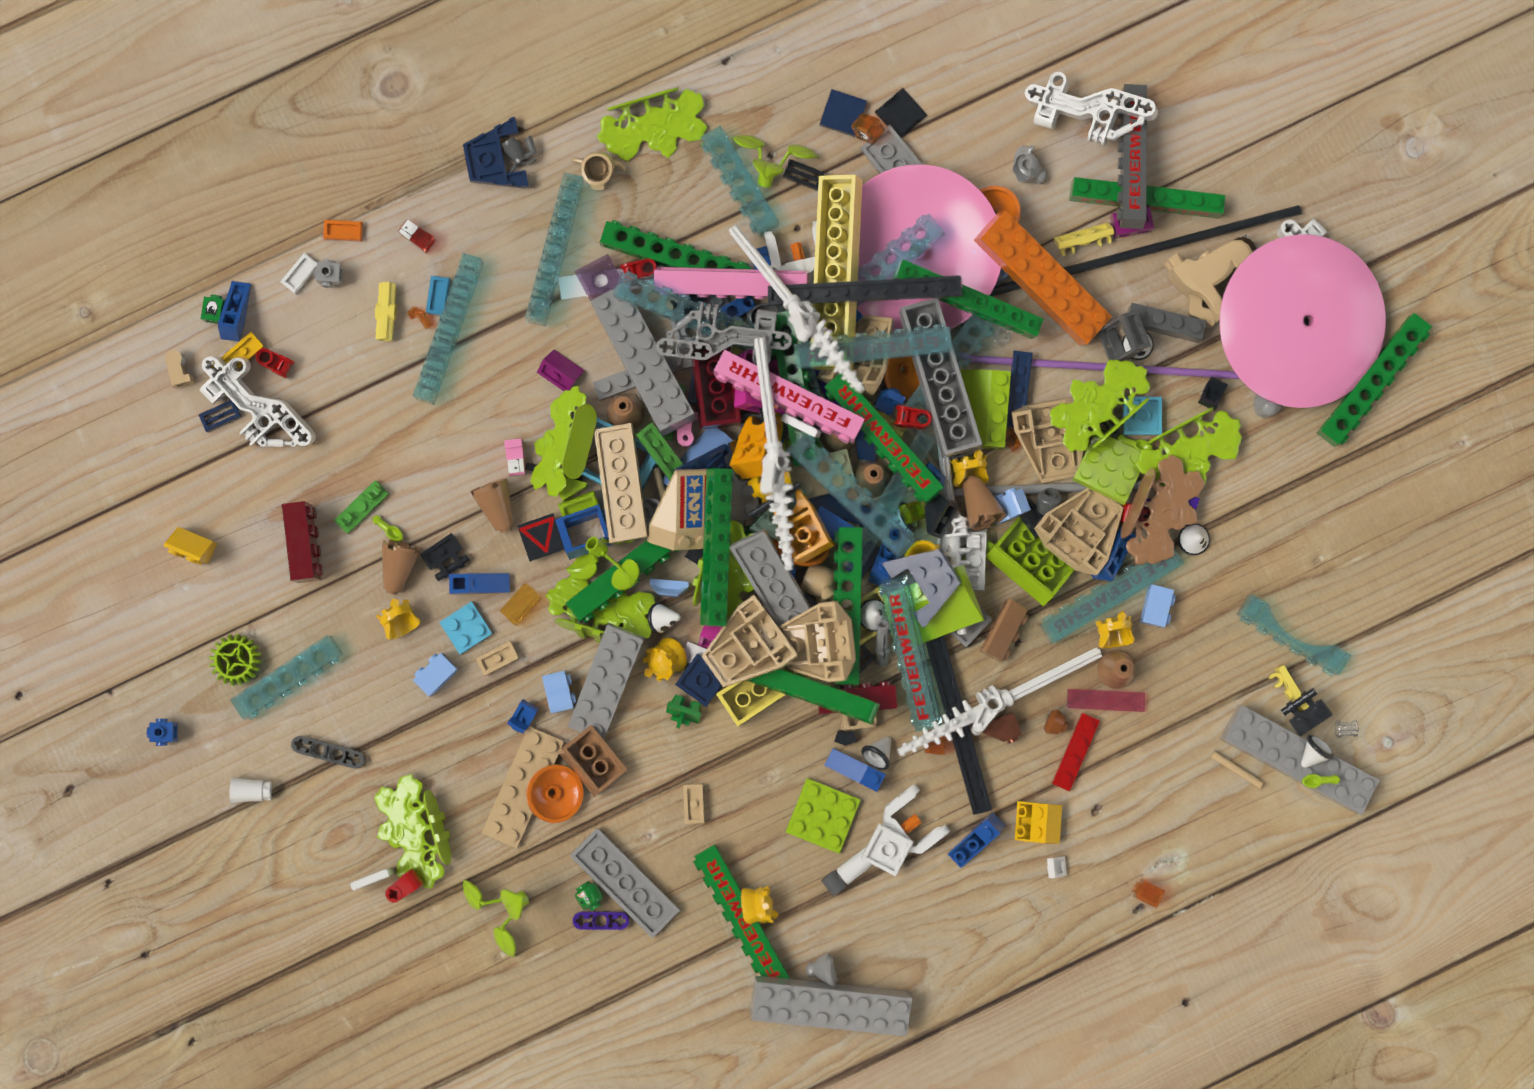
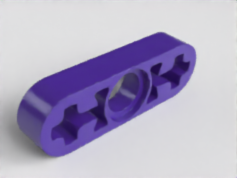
M580 911L573 917V925L579 930H623L629 924V916L621 911ZM580 915H583L584 919H590V915H593V926H589L590 922H584L583 926H580V922H576V919L580 918ZM598 915L606 917L607 922L604 926L596 924L595 919ZM609 915H613L612 919H618L619 915H622L626 922L622 926H619L618 922H612V926H609Z

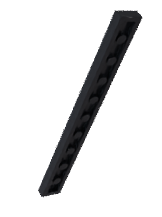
M961 275L785 285L792 295H797L800 298V301H809L811 304L962 296ZM768 286V305L783 306L784 301L772 286Z
M943 635L925 642L944 713L951 720L955 718L952 708L956 707L961 714L965 710ZM967 725L962 728L964 737L961 738L957 731L951 732L972 814L976 815L990 811L992 807L970 728Z

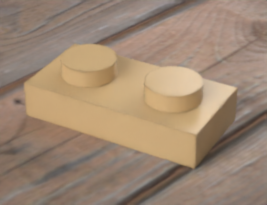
M509 641L476 658L484 676L516 661L519 659V656L512 642Z
M703 784L683 785L685 824L704 823Z

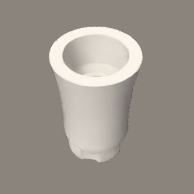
M231 777V804L271 800V781Z

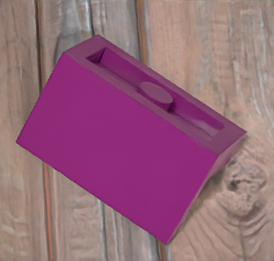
M553 349L542 360L537 373L562 391H570L576 380L585 370Z

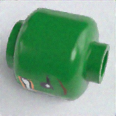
M587 881L576 888L575 898L582 909L590 908L593 911L601 906L600 901L603 899V894L596 883Z

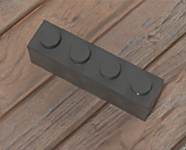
M1131 303L1128 307L1127 313L1135 310L1138 311L1146 331L1196 343L1203 339L1207 322L1205 320L1136 303Z

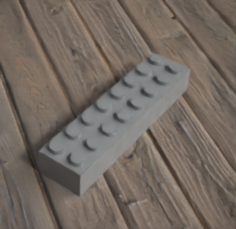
M625 284L591 300L590 302L662 437L696 420L695 414L664 356L658 353L657 344Z
M938 298L901 307L898 313L906 339L909 341L910 353L928 412L932 416L931 423L942 459L980 448L982 442ZM938 337L939 347L934 348L933 344H926L927 342H933V339L926 340V338ZM923 338L924 349L912 350V348H917L919 345H914L913 343H918V341H911V339Z
M1243 705L1236 707L1220 737V740L1300 784H1302V779L1308 774H1318L1320 776L1338 775L1340 777L1338 784H1321L1317 788L1309 789L1355 814H1363L1380 781L1336 756L1331 760L1329 759L1307 768L1302 767L1301 762L1307 740Z
M755 975L750 1016L752 1021L907 1036L912 997L909 991L843 984L830 986L824 982Z

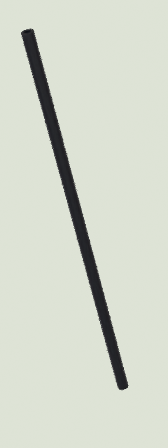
M1299 205L1063 268L1070 275L1082 273L1300 215L1301 208ZM1015 281L999 284L994 287L990 296L1018 290L1021 287Z

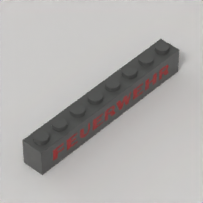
M1124 84L1122 91L1147 99V85ZM1129 101L1126 104V108H1132L1135 102ZM1119 113L1118 119H1121V124L1118 125V129L1129 123L1137 122L1138 118ZM1146 120L1143 125L1134 127L1132 131L1121 136V141H1118L1117 151L1121 152V158H1118L1117 169H1120V175L1118 174L1117 186H1120V192L1118 191L1117 203H1120V209L1117 210V220H1120V228L1143 229L1146 222Z

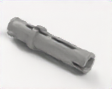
M879 620L877 622V644L874 651L876 653V664L879 666L888 664V654L890 652V646L888 645L889 624L886 620Z

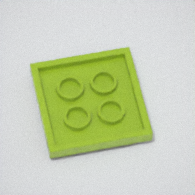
M1093 435L1072 480L1125 505L1140 474V470L1136 465V461L1139 460L1140 451L1109 436L1093 449V444L1100 439L1098 435Z
M806 778L785 832L840 854L860 799Z

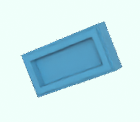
M431 276L426 314L445 316L450 278Z

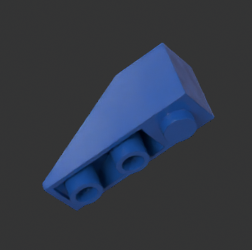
M889 525L867 582L886 588L890 576L882 563L897 559L907 531Z
M509 573L449 574V594L510 593Z
M992 811L948 855L962 868L1001 834L1006 825Z

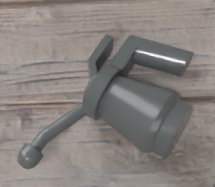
M528 136L525 139L529 152L525 155L519 141L515 137L502 144L504 152L514 161V166L509 173H512L517 166L523 164L530 165L537 160L534 157L530 161L525 162L537 153L532 136Z

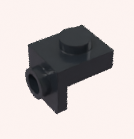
M1210 377L1203 388L1198 403L1207 408L1213 407V411H1215L1228 384L1220 379Z

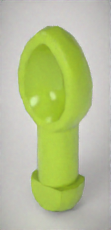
M1119 435L1116 439L1140 452L1143 449L1153 450L1152 445L1146 444L1148 441L1143 439L1132 440L1124 435Z
M375 515L372 518V522L385 531L387 538L395 542L403 540V534L399 528L388 525L379 515Z
M1308 774L1302 779V784L1308 788H1317L1321 784L1335 785L1340 782V777L1334 774L1332 776Z

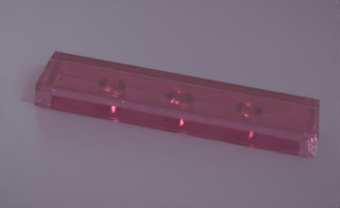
M1067 689V708L1145 712V693Z

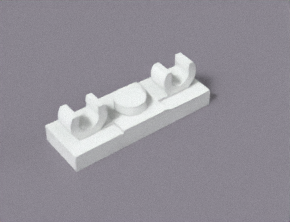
M968 532L970 536L967 537V548H970L971 551L966 553V560L970 561V564L966 565V572L970 574L969 580L973 590H985L987 532Z

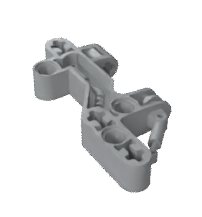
M701 303L699 311H690L688 315L676 324L673 330L667 332V338H662L657 342L656 348L658 353L664 356L707 360L734 344L754 346L753 362L757 365L754 339L765 338L768 364L771 361L772 349H788L792 345L793 340L789 333L775 331L776 311L758 309L755 329L730 326L725 330H719L717 327L719 305L711 307V304L704 306V303ZM703 318H706V321L713 319V325L710 323L702 324ZM761 318H769L772 320H762ZM694 319L698 320L697 335L694 341L673 339L674 333L677 330H682ZM705 326L710 327L712 332L707 338L701 332ZM773 334H776L775 338H782L785 335V338L789 340L784 347L781 346L780 342H774L775 346L771 345ZM667 341L668 345L675 346V342H677L676 354H674L675 349H667L664 352L665 349L661 348V345ZM684 343L690 347V352L686 355L680 351V347ZM694 344H697L696 349H702L706 346L709 353L705 354L704 357L703 353L695 352L696 356H693Z

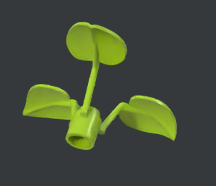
M738 135L731 139L744 148L758 150L759 159H754L752 163L759 172L757 184L765 188L772 187L774 176L777 177L778 174L784 172L782 165L789 155H794L798 158L819 159V156L814 151L805 146L789 145L787 148L789 151L786 152L778 165L762 160L761 147H764L765 143L761 139L751 135Z
M595 536L589 538L586 542V549L589 553L577 557L573 564L566 568L567 572L579 580H588L598 570L596 564L599 561L598 557L604 556L619 568L612 576V585L618 590L631 588L637 582L640 572L638 564L633 560H626L622 566L607 555L608 547L606 543H609V540L604 538L598 539ZM634 540L624 541V542H625V543H631V542H633Z
M464 879V895L472 908L480 910L482 905L502 902L510 916L500 928H494V938L504 953L515 957V941L511 934L505 930V926L511 919H520L523 907L529 904L527 895L523 891L515 894L510 890L503 889L500 893L501 898L483 901L479 889Z

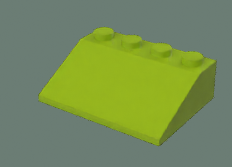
M960 369L982 442L980 448L1003 450L1006 439L1011 371Z
M1019 516L986 554V558L1042 606H1045L1054 597L1074 571L1068 564L1045 548L1039 537L1035 539Z
M964 565L954 567L962 582L924 628H922L913 613L929 604V601L917 582L888 593L889 597L891 595L896 596L897 594L900 596L896 602L901 601V605L893 606V608L903 609V613L899 614L900 617H905V621L901 623L904 628V624L907 625L909 637L914 646L984 620Z

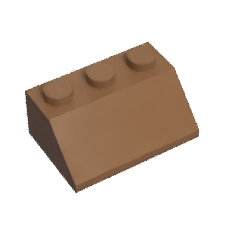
M1010 598L1005 600L979 652L998 662H1001L1003 659L1006 660L1011 652L1008 649L1011 642L1015 643L1020 634L1017 632L1019 626H1024L1028 615H1026L1028 610Z
M592 725L558 751L594 797L627 771V768Z

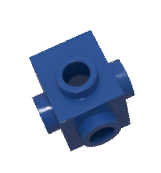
M168 718L156 719V723H149V727H147L149 742H156V746H168V742H178V722H168Z

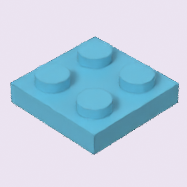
M1134 397V405H1138L1146 398L1150 399L1123 423V435L1159 436L1162 434V397ZM1123 404L1124 417L1129 413V408L1126 404Z
M472 601L439 622L460 655L493 634Z

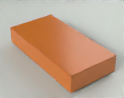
M324 220V240L362 242V221Z

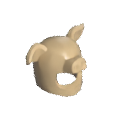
M591 152L584 159L572 158V162L581 164L584 180L591 184L593 190H604L605 183L613 175L615 167L623 171L626 169L622 162L614 161L605 152Z
M822 564L809 566L803 582L799 586L802 593L815 596L817 603L827 602V599L834 595L837 582H834V570H838V565L832 568Z

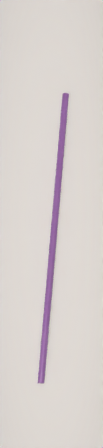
M955 354L957 362L1012 365V358ZM1032 359L1031 367L1104 371L1107 363ZM1143 366L1147 369V374L1240 379L1234 371Z

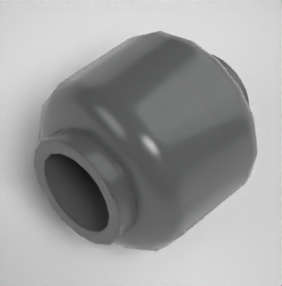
M1046 488L1039 492L1036 508L1044 516L1047 512L1062 504L1061 494L1056 489Z

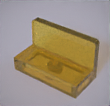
M524 583L502 607L500 612L514 626H518L542 597Z

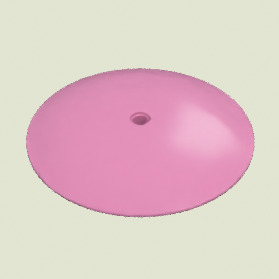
M906 165L887 170L873 177L862 185L858 281L892 279L898 263L904 259L941 276L961 275L963 285L990 296L997 283L1001 267L973 240L996 215L992 206L981 191L970 181L957 173L937 166ZM915 247H921L923 249V252L920 256H914L912 254V251ZM933 298L857 302V310L866 316L893 318L892 333L905 336L898 313L900 308ZM939 301L947 330L960 325L972 316L970 313Z
M1291 235L1275 239L1256 249L1239 265L1232 275L1221 303L1220 336L1224 352L1232 369L1240 380L1257 395L1287 407L1309 408L1321 406L1348 394L1378 358L1385 335V305L1381 290L1373 273L1352 250L1339 242L1322 236ZM1305 316L1309 319V323L1307 326L1304 324L1303 321Z

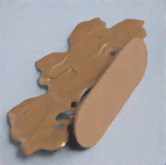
M1169 455L1168 459L1159 461L1160 478L1154 481L1156 471L1153 467L1146 472L1122 526V538L1128 537L1134 527L1136 528L1137 536L1131 538L1126 544L1128 553L1135 556L1136 564L1144 565L1148 562L1154 565L1162 560L1172 558L1174 556V543L1168 531L1171 528L1180 530L1185 527V524L1192 525L1197 523L1196 510L1189 505L1188 500L1199 496L1205 484L1204 479L1201 478L1199 471H1190L1185 474L1182 460L1173 455ZM1161 482H1163V483H1165V486L1163 487V486H1160L1159 484H1160ZM1151 487H1153L1157 492L1156 496L1147 502L1146 499ZM1143 506H1146L1151 511L1150 516L1146 521L1140 522L1138 518ZM1140 527H1143L1147 531V538H1144L1140 533L1142 532V529H1140Z

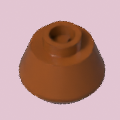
M1058 709L1052 710L1045 723L1044 731L1047 734L1056 735L1060 732L1063 733L1068 724L1065 721L1066 717Z

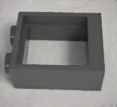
M1137 310L1121 314L1104 325L1098 332L1108 360L1127 361L1151 346ZM1121 325L1131 348L1126 353L1116 331Z

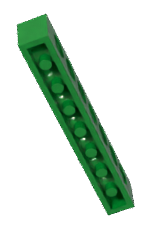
M612 220V222L606 221L599 242L602 247L642 260L652 259L657 265L663 267L707 268L708 264L715 263L719 269H751V267H748L749 264L738 261V263L730 261L731 259L727 256L720 255V257L712 255L711 251L702 249V251L695 250V247L690 244L684 243V245H680L671 238H666L665 240L658 238L659 235L653 232L646 234L640 232L641 229L630 226V228L624 227L621 222ZM620 234L627 235V239L622 242L618 241L617 237ZM640 239L644 240L645 245L643 247H637L635 245L636 241ZM660 245L663 247V251L655 253L653 248ZM674 251H679L682 255L678 259H673L671 254ZM692 257H697L700 261L698 264L692 265L689 263V260Z
M903 259L898 263L892 279L941 277V275ZM963 284L962 296L938 298L943 303L1029 339L1038 336L1044 320L1039 316Z
M789 311L777 313L775 331L784 332L787 327H791L792 332L790 335L793 340L791 346L795 348V352L791 356L787 353L788 349H775L779 375L795 385L799 383L801 388L812 393L808 386L810 375L805 368L807 356L802 350L804 342L800 341L796 336L794 327L789 321ZM773 334L774 342H780L781 346L784 347L789 342L785 335L782 338H775L776 334ZM793 365H797L798 371L792 375L790 369ZM796 416V419L803 421L802 418ZM788 424L794 466L803 467L821 463L823 453L821 447L818 446V439L820 437H813ZM806 440H808L811 445L809 450L807 451L803 449V443Z
M1416 313L1409 315L1381 350L1376 361L1353 390L1343 398L1317 431V434L1333 447L1339 444L1343 445L1349 438L1347 434L1350 430L1354 431L1361 423L1359 421L1361 416H1366L1370 412L1372 402L1374 400L1378 401L1384 394L1383 388L1386 385L1390 386L1395 380L1394 374L1397 371H1402L1407 365L1406 359L1409 356L1412 357L1418 351L1417 345L1421 341L1424 342L1431 333L1428 331L1432 326ZM1407 333H1411L1414 336V341L1408 340ZM1396 347L1402 350V356L1396 354ZM1384 362L1390 364V371L1384 368ZM1372 377L1378 378V386L1373 384ZM1361 391L1367 394V400L1361 398ZM1349 406H1353L1356 409L1355 415L1350 414ZM1338 421L1344 423V430L1337 427Z
M706 469L700 625L726 626L733 469Z
M839 527V531H835V543H838V551L834 553V562H838V570H834V582H838L837 590H834L833 601H837L841 607L844 600H850L853 604L852 609L845 612L852 622L856 656L847 680L835 681V684H859L863 528ZM846 541L854 544V550L850 553L843 550V544ZM845 561L853 563L854 568L851 572L843 570L842 565ZM846 580L853 583V589L848 592L842 588V583Z

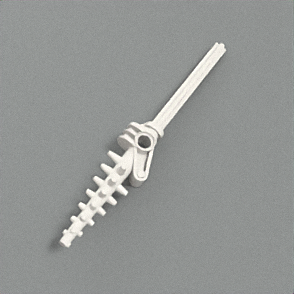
M737 225L730 228L731 236L784 301L783 306L789 311V321L794 327L797 338L802 342H806L811 337L813 342L810 349L820 348L818 357L827 356L826 364L835 365L834 372L843 374L842 379H847V382L851 383V388H855L858 393H862L865 390L862 386L863 383L857 379L856 372H852L849 368L851 366L850 361L845 362L843 360L845 358L843 355L844 351L841 350L838 353V341L830 342L833 340V337L830 336L832 331L824 327L826 321L823 319L817 324L816 322L819 320L820 314L812 307V304L809 301H800L797 295H792Z
M765 338L754 339L767 438V444H764L767 454L762 461L763 472L760 489L763 494L773 493L766 496V499L774 500V503L770 504L772 508L769 511L776 512L772 523L778 524L775 535L780 536L781 541H779L778 547L782 549L783 553L781 556L785 564L784 569L788 571L793 570L794 565L791 555L794 550L790 544L794 537L789 533V528H792L794 525L791 521H788V516L792 515L793 511L787 508V504L793 502V498L786 496V491L793 489V485L785 483L784 472L792 471L791 467H788V464L791 463L787 458L790 456V453L784 452L782 442H778Z
M938 446L940 472L946 477L943 483L944 490L942 494L955 502L950 457L942 459ZM959 510L956 512L942 538H938L937 544L940 545L953 568L970 564L969 560H961V555L970 552L971 549L961 548L960 538L970 536V533H968L970 527L967 526L968 518L963 517ZM953 526L954 530L950 533V528ZM966 627L959 629L957 633L959 635H965Z
M1096 647L1010 691L1006 689L998 690L991 685L987 690L983 689V692H977L976 698L979 705L971 708L968 702L963 700L962 703L966 712L961 714L956 707L952 708L955 718L950 720L946 714L942 715L944 724L939 726L936 721L932 722L934 729L928 732L924 728L922 730L924 735L919 738L915 735L912 737L913 741L908 744L906 742L903 743V746L897 749L899 755L904 756L905 753L910 751L916 752V748L921 746L927 749L929 748L928 743L932 741L939 745L941 744L939 738L943 736L952 741L951 732L957 731L962 738L965 736L962 728L971 723H974L971 728L974 735L982 734L995 716L1004 710L1006 706L1010 707L1014 705V701L1102 658L1101 651ZM988 703H995L997 705V709H991L988 706Z

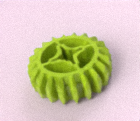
M231 634L228 635L227 639L225 637L220 638L222 644L215 642L217 650H210L212 653H215L214 656H209L210 660H214V663H210L209 667L216 668L212 671V674H218L216 679H223V684H228L230 681L231 686H235L236 681L238 685H243V679L249 683V676L256 677L253 670L260 671V668L256 667V663H262L261 660H257L261 653H255L259 648L258 645L252 646L254 640L250 639L247 642L248 637L244 635L241 638L240 634H236L234 638ZM239 644L232 653L224 652L229 646ZM244 648L248 651L249 662L244 659ZM229 657H237L242 663L233 664L234 661ZM221 658L227 662V672L222 667ZM242 666L247 668L240 675L232 676L233 672H236L238 667Z

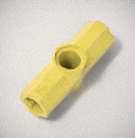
M379 283L378 303L375 306V319L377 320L375 336L376 340L393 341L394 321H396L397 317L395 283Z

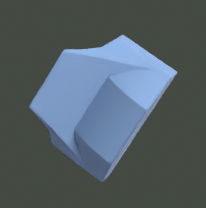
M650 579V587L659 596L680 597L689 591V582Z

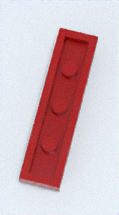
M1081 713L1051 784L1070 792L1100 720Z

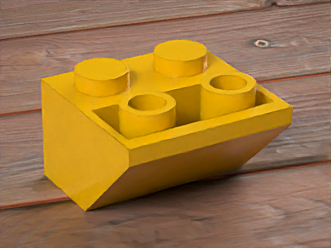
M177 527L165 542L164 547L169 548L168 552L182 558L187 556L185 560L202 565V562L209 564L218 543Z
M1017 801L1015 840L1060 844L1062 805Z

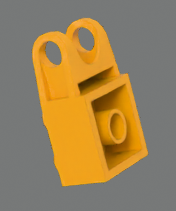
M774 412L775 419L777 420L778 442H781L783 421H781V415L778 412ZM756 416L747 418L738 437L730 462V467L742 479L762 476L763 472L762 461L767 454V450L764 448V444H767L765 422L760 424Z
M799 489L795 491L797 502L796 506L792 509L793 514L788 516V521H791L794 525L792 528H789V533L794 537L790 541L794 550L791 555L794 561L803 564L830 549L834 544L818 512L803 491ZM808 533L809 536H808V538L805 540V539H804V538H806V537H805V534Z

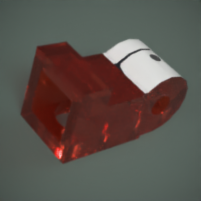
M407 219L398 230L399 234L425 254L428 253L436 242L434 236Z

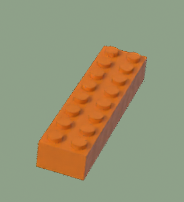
M1006 210L998 212L973 240L1078 345H1088L1112 317Z

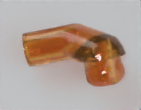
M413 306L411 307L412 309L407 311L410 319L418 317L425 329L433 325L427 313L422 309Z

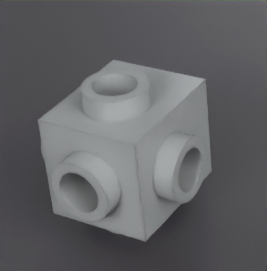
M330 259L317 262V267H314L313 277L321 284V287L332 288L333 285L342 286L344 267L340 263H334L335 261Z

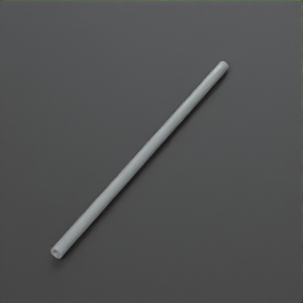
M1136 480L1132 490H1138L1142 480ZM1079 483L987 486L993 495L1001 493L1006 495L1005 491L1014 487L1016 490L1023 489L1024 494H1039V492L1046 488L1056 489L1059 493L1081 492L1087 488ZM953 487L954 497H964L963 488Z

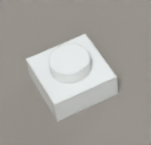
M1065 856L1047 858L1049 878L1067 876Z

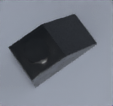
M942 493L925 505L927 533L941 539L960 505Z

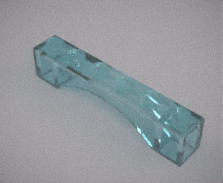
M1253 594L1246 597L1236 614L1240 617L1239 620L1241 622L1256 626V631L1265 636L1269 634L1273 637L1272 640L1281 646L1285 644L1290 647V652L1297 656L1303 655L1306 657V662L1313 666L1319 665L1323 668L1322 671L1329 676L1340 675L1351 657L1349 653L1336 645L1316 646L1292 637L1278 624L1269 604Z

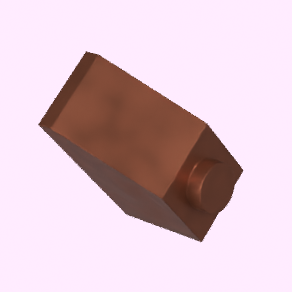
M1014 713L991 721L982 732L1002 742L1007 741L1008 744L1019 740L1018 736L1022 735Z

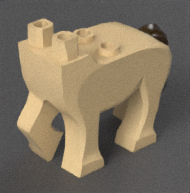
M1238 237L1213 252H1210V250L1206 251L1195 261L1190 259L1183 261L1180 255L1176 253L1164 263L1169 271L1166 276L1177 290L1188 299L1187 313L1189 317L1207 321L1206 326L1208 328L1214 325V320L1215 323L1220 321L1222 298L1216 287L1230 274H1234L1239 265L1256 250L1253 241L1246 237ZM1203 300L1206 302L1210 309L1204 308L1202 306Z

